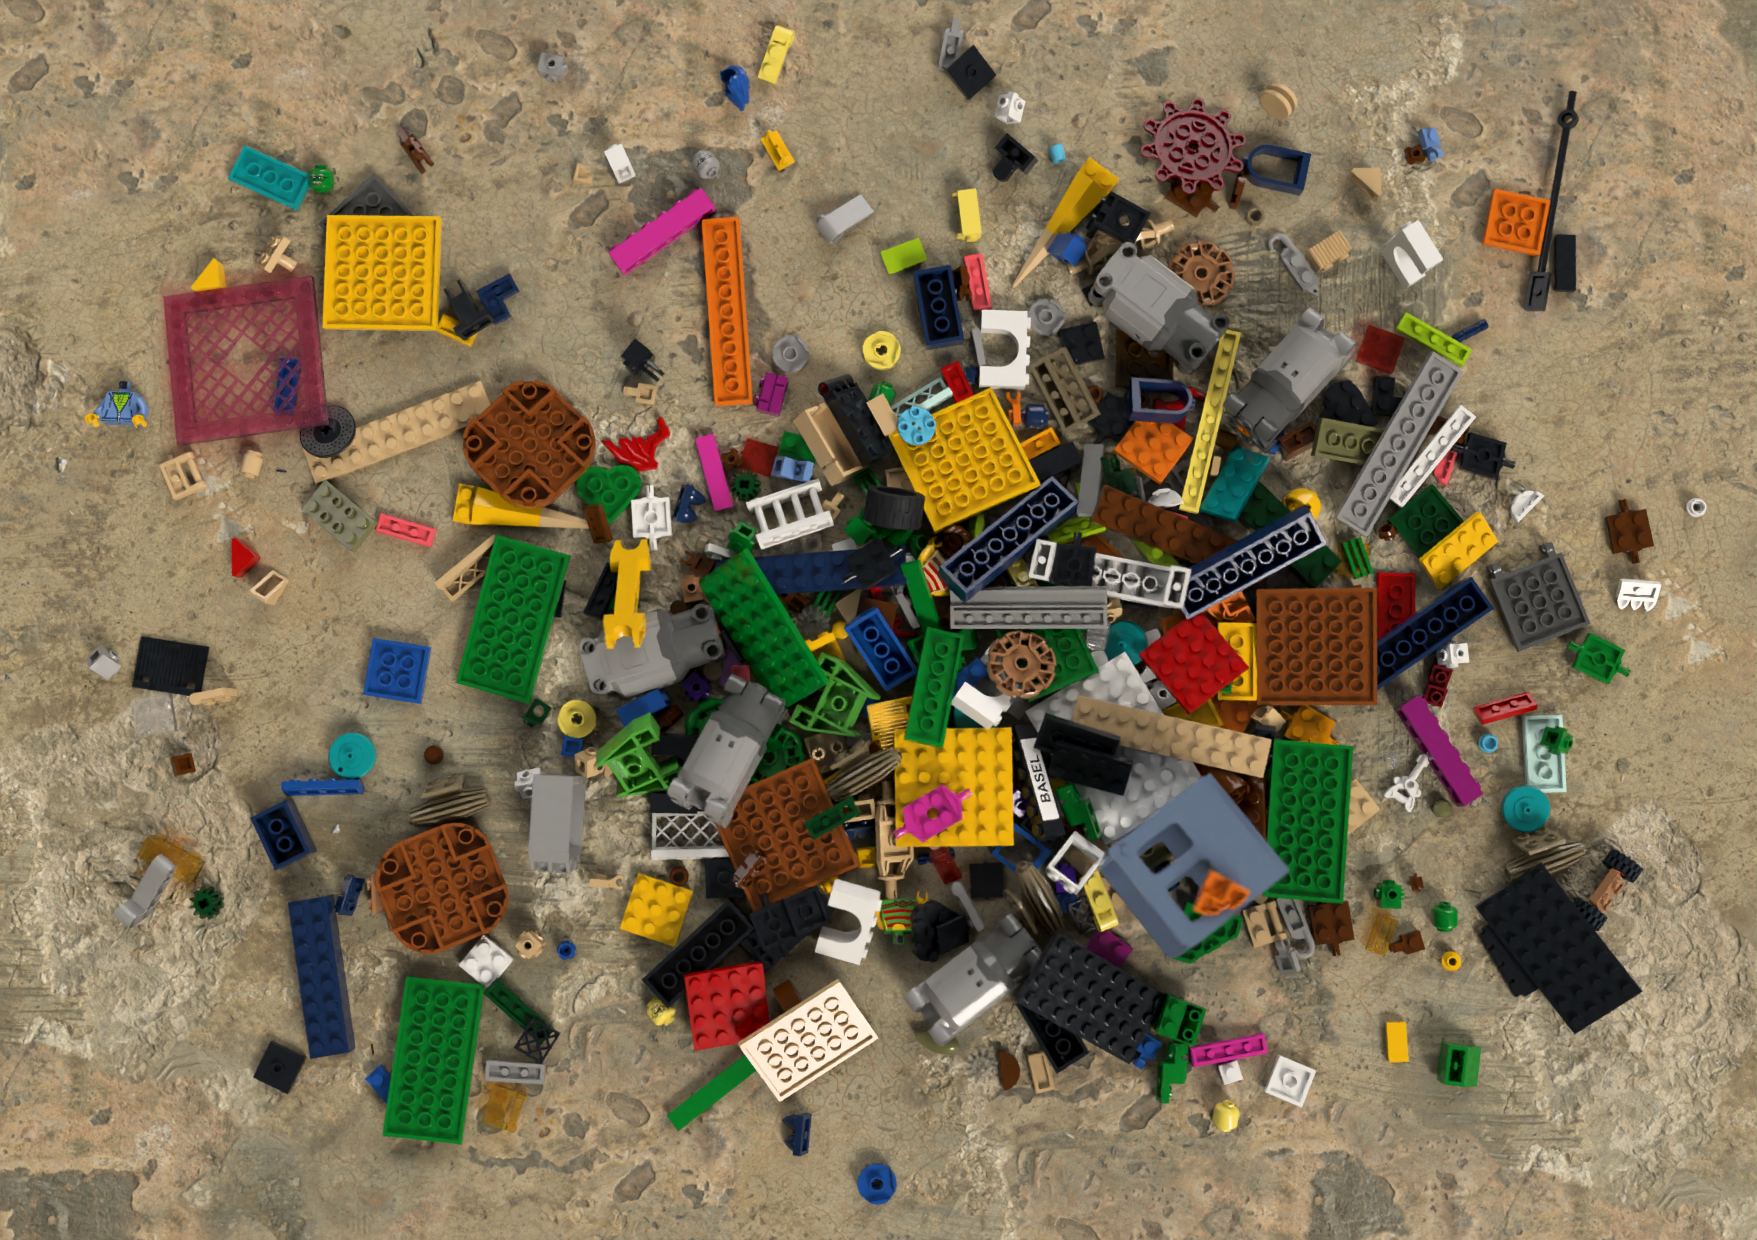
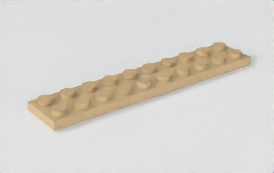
M478 381L356 428L355 437L349 447L334 457L318 458L309 454L304 448L303 451L314 481L319 485L324 480H332L465 429L473 417L477 418L491 403L483 382Z
M1077 696L1072 718L1073 722L1120 736L1119 745L1260 778L1264 776L1272 741L1268 738L1083 696Z

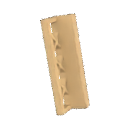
M493 534L434 583L438 589L446 594L451 602L458 599L485 576L487 568L479 570L478 563L481 559H490L496 535ZM474 571L473 580L463 582L464 573ZM452 583L459 584V591L452 596L447 587Z

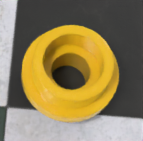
M1448 951L1443 954L1441 964L1448 971H1456L1461 966V958L1457 953ZM1451 958L1455 960L1453 965L1449 964Z

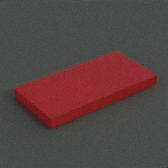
M1376 572L1377 639L1415 613L1416 573Z

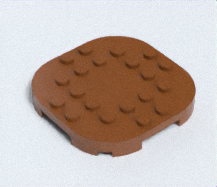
M522 380L505 387L502 390V394L477 418L473 417L470 420L463 434V452L472 470L507 503L522 509H538L558 499L590 467L596 453V439L593 428L587 418L582 416L562 398L555 388L537 380L535 382H524Z
M447 823L402 840L387 850L377 867L376 887L393 932L404 946L423 954L440 953L488 933L502 920L508 905V889L488 839L479 830L467 824Z

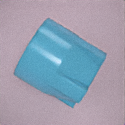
M1057 144L1048 148L1052 164L1063 162L1066 159L1063 144Z

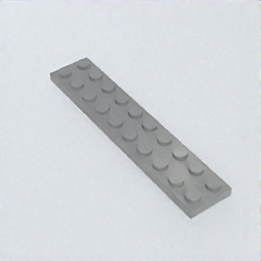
M1434 351L1429 352L1333 518L1363 537L1369 535L1463 373L1461 369Z

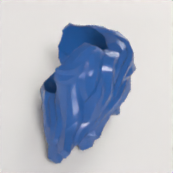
M729 66L720 71L721 80L725 84V96L740 111H744L745 103L748 104L749 78L747 77V72L741 66Z

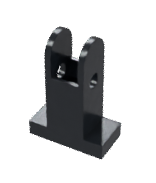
M459 279L457 282L462 290L461 294L454 297L448 288H445L444 292L461 322L453 327V329L465 341L496 320L486 308L479 310L468 288Z

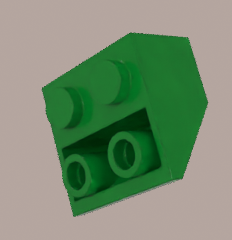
M1166 993L1165 1005L1157 1018L1154 1031L1157 1034L1194 1047L1207 1009Z
M1441 1041L1437 1080L1445 1085L1476 1087L1481 1047Z

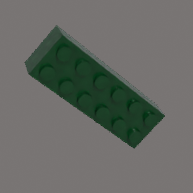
M1258 481L1238 521L1252 534L1291 511ZM1324 545L1287 565L1286 568L1307 588H1317L1342 560Z

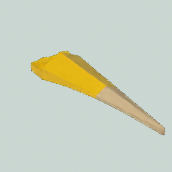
M1091 157L1087 159L1077 172L1016 278L1013 288L1049 254L1047 250L1059 232L1064 234L1070 233L1098 206L1102 197L1106 198L1109 192L1119 182L1118 177Z
M459 484L453 522L469 525L589 529L587 520L545 507L538 509L518 508L507 503L494 491Z

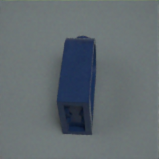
M1260 145L1250 153L1249 157L1243 156L1244 173H1246L1247 180L1254 186L1300 196L1305 187L1311 154L1273 145ZM1263 154L1297 161L1293 184L1257 175L1252 168V158Z
M1132 377L1127 386L1129 421L1177 423L1186 416L1189 409H1194L1195 398L1192 397L1191 391L1179 381ZM1140 391L1174 394L1181 399L1184 409L1179 411L1141 409Z

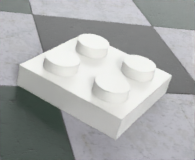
M484 934L459 966L487 988L497 977L499 978L515 958Z
M1278 1054L1264 1091L1302 1107L1316 1070Z

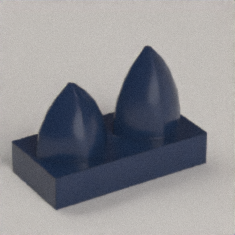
M682 484L671 521L691 523L698 519L696 513L688 505H701L706 503L707 500L698 490L694 489V486Z
M811 1113L793 1114L782 1119V1122L789 1129L795 1131V1134L784 1139L785 1145L793 1151L794 1156L800 1157L808 1153Z

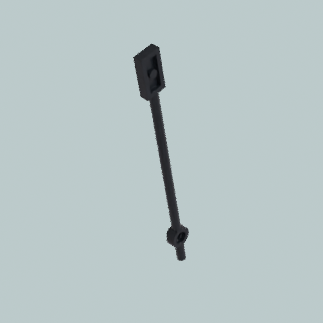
M1569 91L1566 109L1559 114L1557 119L1558 124L1563 129L1537 272L1530 273L1524 305L1525 311L1546 310L1552 275L1545 271L1570 129L1574 128L1579 122V116L1574 111L1576 91Z

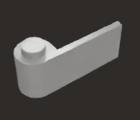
M860 194L828 215H821L816 220L817 224L815 227L828 244L831 245L838 241L846 230L872 215L874 210Z

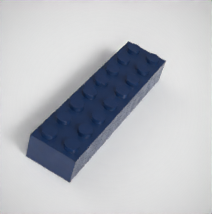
M1051 476L939 566L938 578L963 603H966L1032 549L1037 539L1043 540L1076 513L1079 501Z
M1303 505L1189 567L1188 569H1191L1184 606L1181 609L1187 620L1326 545L1327 543L1309 509Z
M1472 577L1464 578L1377 639V690L1494 609Z
M334 894L289 902L288 908L310 1059L349 1053L356 1049L338 921L335 912Z

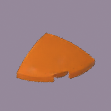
M1242 590L1207 609L1219 621H1223L1222 618L1230 620L1232 623L1256 621Z
M1210 869L1199 891L1193 910L1207 915L1220 914L1221 910L1227 908L1233 910L1246 900L1251 891Z

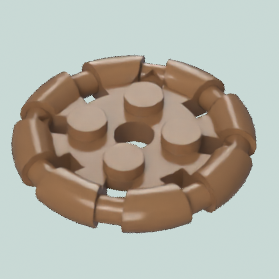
M1197 241V243L1191 244L1189 242L1177 249L1173 259H1170L1167 268L1178 276L1182 275L1181 278L1196 289L1200 306L1203 308L1207 305L1214 306L1228 296L1227 292L1234 285L1235 270L1232 268V259L1223 248L1216 247L1215 243ZM1198 250L1200 255L1194 256L1193 251ZM1210 252L1217 256L1216 259L1209 256ZM1181 259L1187 261L1184 266L1179 263ZM1219 267H1224L1225 272L1220 273ZM1199 269L1204 270L1206 277L1199 278L1196 275V271ZM1218 282L1223 285L1221 289L1216 286ZM1208 292V293H1209V297H1208V298H1204V297H1203V294H1205V293Z
M1016 630L1003 634L1004 637L996 639L987 654L989 660L986 662V668L990 680L995 682L996 688L1010 697L1019 696L1020 699H1026L1039 695L1040 691L1046 690L1055 677L1054 668L1057 664L1054 651L1048 647L1047 641L1036 633H1025L1023 630ZM1021 640L1028 641V646L1021 645ZM1007 643L1011 644V646H1012V647H1010L1008 650H1007V648L1004 646V645H1006ZM1040 648L1043 653L1039 655L1036 649ZM997 657L1003 658L1001 663L996 662ZM1019 659L1025 660L1027 667L1019 668L1016 661ZM1041 664L1047 666L1046 670H1040ZM1003 672L1007 677L1005 680H1002L999 676ZM1035 678L1039 682L1036 685L1032 683V680H1034ZM1015 683L1018 685L1022 684V689L1015 688Z

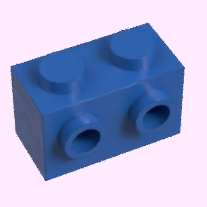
M1059 232L1047 252L1060 262L1076 266L1085 256L1088 246L1083 243L1084 239L1077 234L1072 235L1069 232L1066 234Z

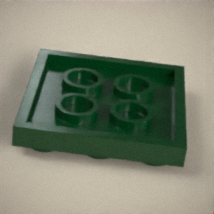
M1433 484L1426 487L1403 508L1386 520L1397 529V534L1418 559L1464 522Z

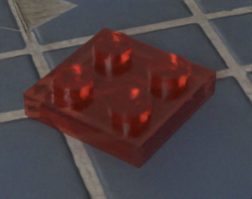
M1369 325L1367 326L1355 362L1392 374L1405 337Z

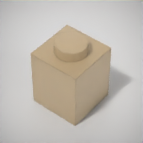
M1260 705L1250 716L1257 724L1276 726V733L1286 723V720L1269 705Z

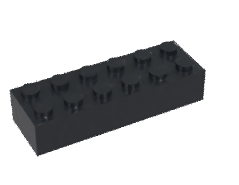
M729 898L641 980L668 1009L686 992L684 974L706 971L713 968L755 929L752 920L732 898Z

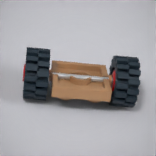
M1611 849L1602 861L1603 865L1610 869V871L1589 899L1591 903L1585 902L1578 897L1573 901L1595 931H1599L1608 919L1603 914V911H1607L1613 903L1611 901L1613 897L1622 892L1624 888L1622 878L1634 883L1643 871V868L1636 864L1637 862L1614 849Z

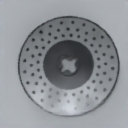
M335 405L321 407L313 411L303 422L300 429L301 444L312 456L318 458L334 457L346 450L352 443L356 433L355 420L349 411L343 407Z

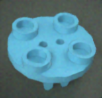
M917 406L905 410L897 422L899 436L910 445L919 446L928 442L932 438L936 427L933 416L927 410Z

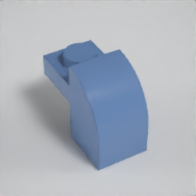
M785 456L776 457L771 475L803 484L809 482L812 477L814 463L796 461Z

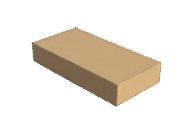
M883 393L866 402L885 437L897 430L898 419Z
M1041 1050L1026 1054L1036 1094L1054 1090L1055 1086L1049 1062L1044 1052Z

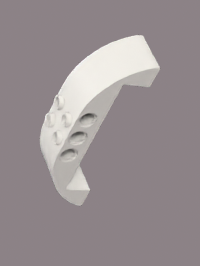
M1040 539L1036 540L1029 578L1057 586H1067L1063 583L1053 582L1057 543ZM1096 553L1093 586H1107L1108 597L1160 607L1183 609L1191 569L1172 565L1170 568Z

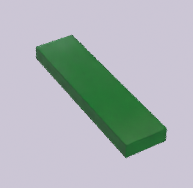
M921 561L902 563L901 569L904 577L907 578V587L922 633L925 634L926 627L942 630Z

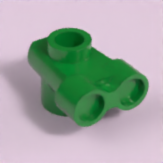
M921 533L909 538L910 549L913 552L915 561H917L923 549L929 545L928 537Z

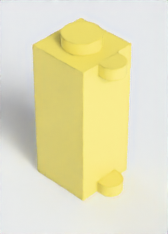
M976 189L958 190L956 193L951 194L953 199L957 198L961 233L956 234L957 239L967 240V242L977 241L978 238H981L982 234Z

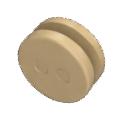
M1272 83L1260 97L1264 110L1279 120L1287 119L1298 105L1295 94L1288 87L1280 83Z

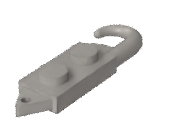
M1273 234L1268 241L1269 249L1272 251L1273 241L1280 239L1286 246L1280 257L1282 264L1301 292L1305 291L1317 297V282L1319 279L1303 255L1296 249L1286 234Z
M1275 898L1289 935L1295 939L1304 938L1307 943L1308 950L1305 953H1299L1296 949H1293L1296 956L1302 959L1312 956L1315 950V943L1298 900Z

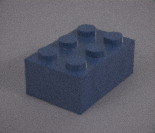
M285 800L250 817L274 870L283 869L317 852L294 800Z

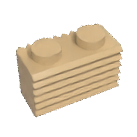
M1338 230L1308 249L1305 256L1309 263H1311V266H1313V269H1315V272L1320 270L1326 272L1334 266L1332 263L1336 260L1341 262L1349 257L1348 253L1352 250V247L1342 232Z

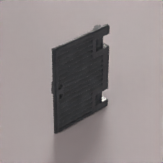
M141 636L132 687L185 696L202 692L209 647ZM142 675L150 676L149 682L141 681ZM187 682L195 683L194 689L186 688Z

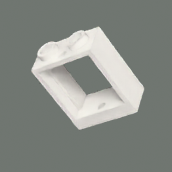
M1074 831L1047 866L1045 872L1048 873L1047 876L1051 880L1058 881L1064 885L1063 888L1067 892L1077 895L1097 869L1105 853ZM1071 845L1095 862L1078 885L1054 868Z

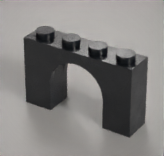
M660 733V740L652 743V755L677 756L686 762L699 738V734ZM666 790L651 792L650 813L697 814L698 807L693 805L688 810L674 803Z

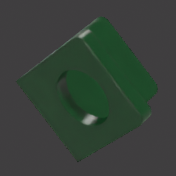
M536 698L526 714H521L520 717L524 719L523 722L532 728L534 726L541 727L552 708ZM538 705L544 708V714L540 717L534 714V708Z

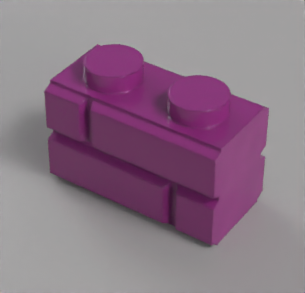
M766 372L765 377H761L759 388H762L761 393L756 395L754 406H757V412L780 417L789 382L787 377Z

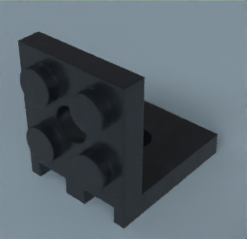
M1110 191L1107 198L1102 197L1094 211L1096 214H1093L1085 228L1088 230L1086 237L1093 239L1097 230H1100L1123 244L1126 242L1134 244L1151 213ZM1121 217H1127L1129 219V225H1121L1119 219Z

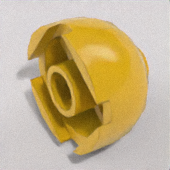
M1302 487L1296 488L1282 499V503L1291 512L1305 505L1315 520L1320 515L1321 502L1313 490Z

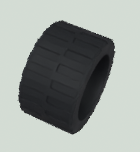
M870 486L867 489L863 519L867 523L885 528L917 530L921 528L925 496L919 492L907 489Z

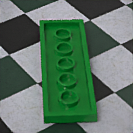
M926 627L904 740L940 749L943 748L964 635Z

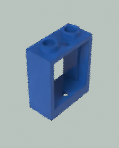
M656 689L617 708L616 711L625 727L632 720L647 713H651L654 716L670 708L669 702H672L667 691Z
M1013 822V833L1015 830L1041 849L1032 861L1033 865L1039 869L1051 854V851L1040 842H1036L1035 838ZM990 846L992 849L990 853L1015 872L1017 867L998 853L1003 846Z

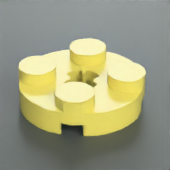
M875 332L863 344L865 362L874 369H891L900 358V344L896 337L889 332ZM884 346L886 347L885 350L887 349V353L879 355L876 349Z
M571 700L561 708L558 715L559 728L570 737H586L597 726V713L588 702ZM575 714L582 716L583 720H581L580 724L573 722L572 719L575 718Z

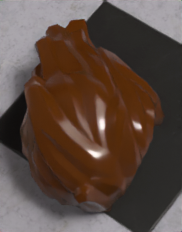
M956 523L943 531L941 550L949 559L971 542V535Z

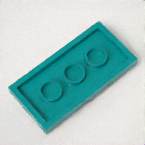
M245 145L228 177L230 181L295 211L299 210L310 188L307 173Z
M1234 446L1200 506L1201 512L1236 523L1270 461L1269 456Z

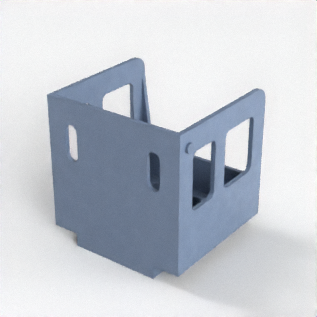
M1210 773L1205 777H1201L1109 848L1097 867L1164 954L1171 958L1179 957L1189 948L1198 944L1290 871ZM1161 842L1175 857L1176 861L1159 874H1153L1139 856L1156 843ZM1210 869L1251 891L1246 900L1235 909L1227 908L1221 910L1220 914L1217 915L1205 914L1197 921H1190L1167 893L1169 888L1186 876L1190 877L1201 889Z

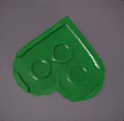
M628 465L614 466L608 471L602 467L594 466L589 467L577 479L576 487L577 493L588 505H603L607 521L612 525L631 504V500L637 498L642 488V481L636 470Z

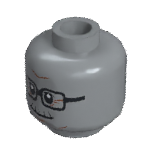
M701 150L693 156L692 167L702 179L714 178L718 174L720 163L711 151Z

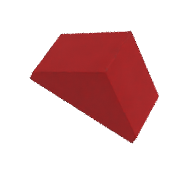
M231 538L232 576L243 578L261 557L243 540Z

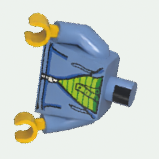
M119 381L118 392H107L106 397H104L96 410L85 416V421L87 425L92 422L94 427L99 426L98 420L108 425H134L136 428L138 426L146 427V419L150 409L141 395L131 392V382Z

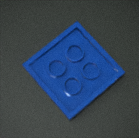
M373 638L363 695L422 704L432 647Z

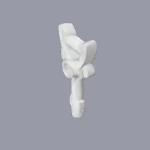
M1425 754L1417 757V764L1409 777H1394V785L1389 787L1383 794L1385 798H1394L1401 802L1404 810L1407 812H1411L1413 809L1415 797L1421 795V791L1417 789L1419 785L1415 780L1422 769L1426 768L1429 764L1428 757ZM1398 789H1404L1408 797L1399 793Z

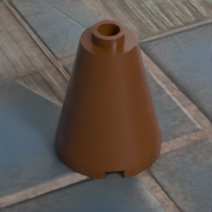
M1200 764L1203 776L1205 777L1210 773L1235 804L1244 799L1242 795L1245 792L1247 794L1250 792L1248 783L1234 771Z

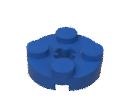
M882 1163L867 1165L861 1170L858 1177V1191L871 1204L879 1205L886 1203L893 1196L897 1188L894 1172L888 1165ZM875 1179L883 1182L878 1189L875 1188V1185L872 1186L871 1184Z

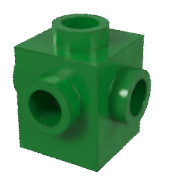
M741 521L735 529L730 531L727 537L729 540L727 548L735 553H739L746 548L751 552L756 544L754 538L758 530Z
M1546 726L1540 745L1547 748L1548 753L1558 756L1560 753L1568 755L1569 750L1573 746V736L1567 733V729L1555 726V728Z
M1383 880V883H1377V888H1374L1376 907L1401 909V900L1404 899L1402 885L1395 884V880Z

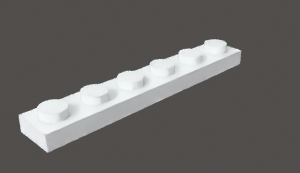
M1459 405L1406 470L1392 493L1390 500L1400 508H1403L1476 416L1462 405Z

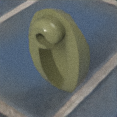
M930 1029L919 1031L916 1034L917 1041L935 1053L953 1054L959 1049V1042L956 1038H953L944 1046H938L928 1032Z

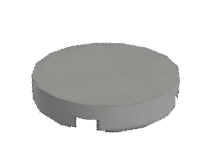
M1039 299L1028 310L1027 317H1031L1030 329L1039 336L1048 337L1055 335L1064 324L1065 315L1063 307L1053 299Z
M791 335L784 336L774 344L772 360L780 371L787 374L797 373L807 365L809 349L801 338Z

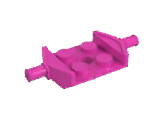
M944 785L939 786L903 807L905 824H903V827L893 831V834L899 833L895 836L898 839L906 833H911L922 842L962 820L961 802L973 795L972 792L968 793L970 791L968 788L959 794H955ZM931 807L938 810V816L935 819L927 816V810Z

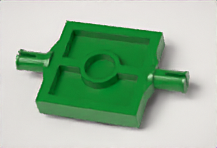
M1587 633L1581 645L1572 641L1567 645V648L1577 652L1576 659L1571 668L1603 684L1609 685L1617 672L1625 677H1628L1631 672L1630 669L1621 666V659L1625 650L1592 633Z

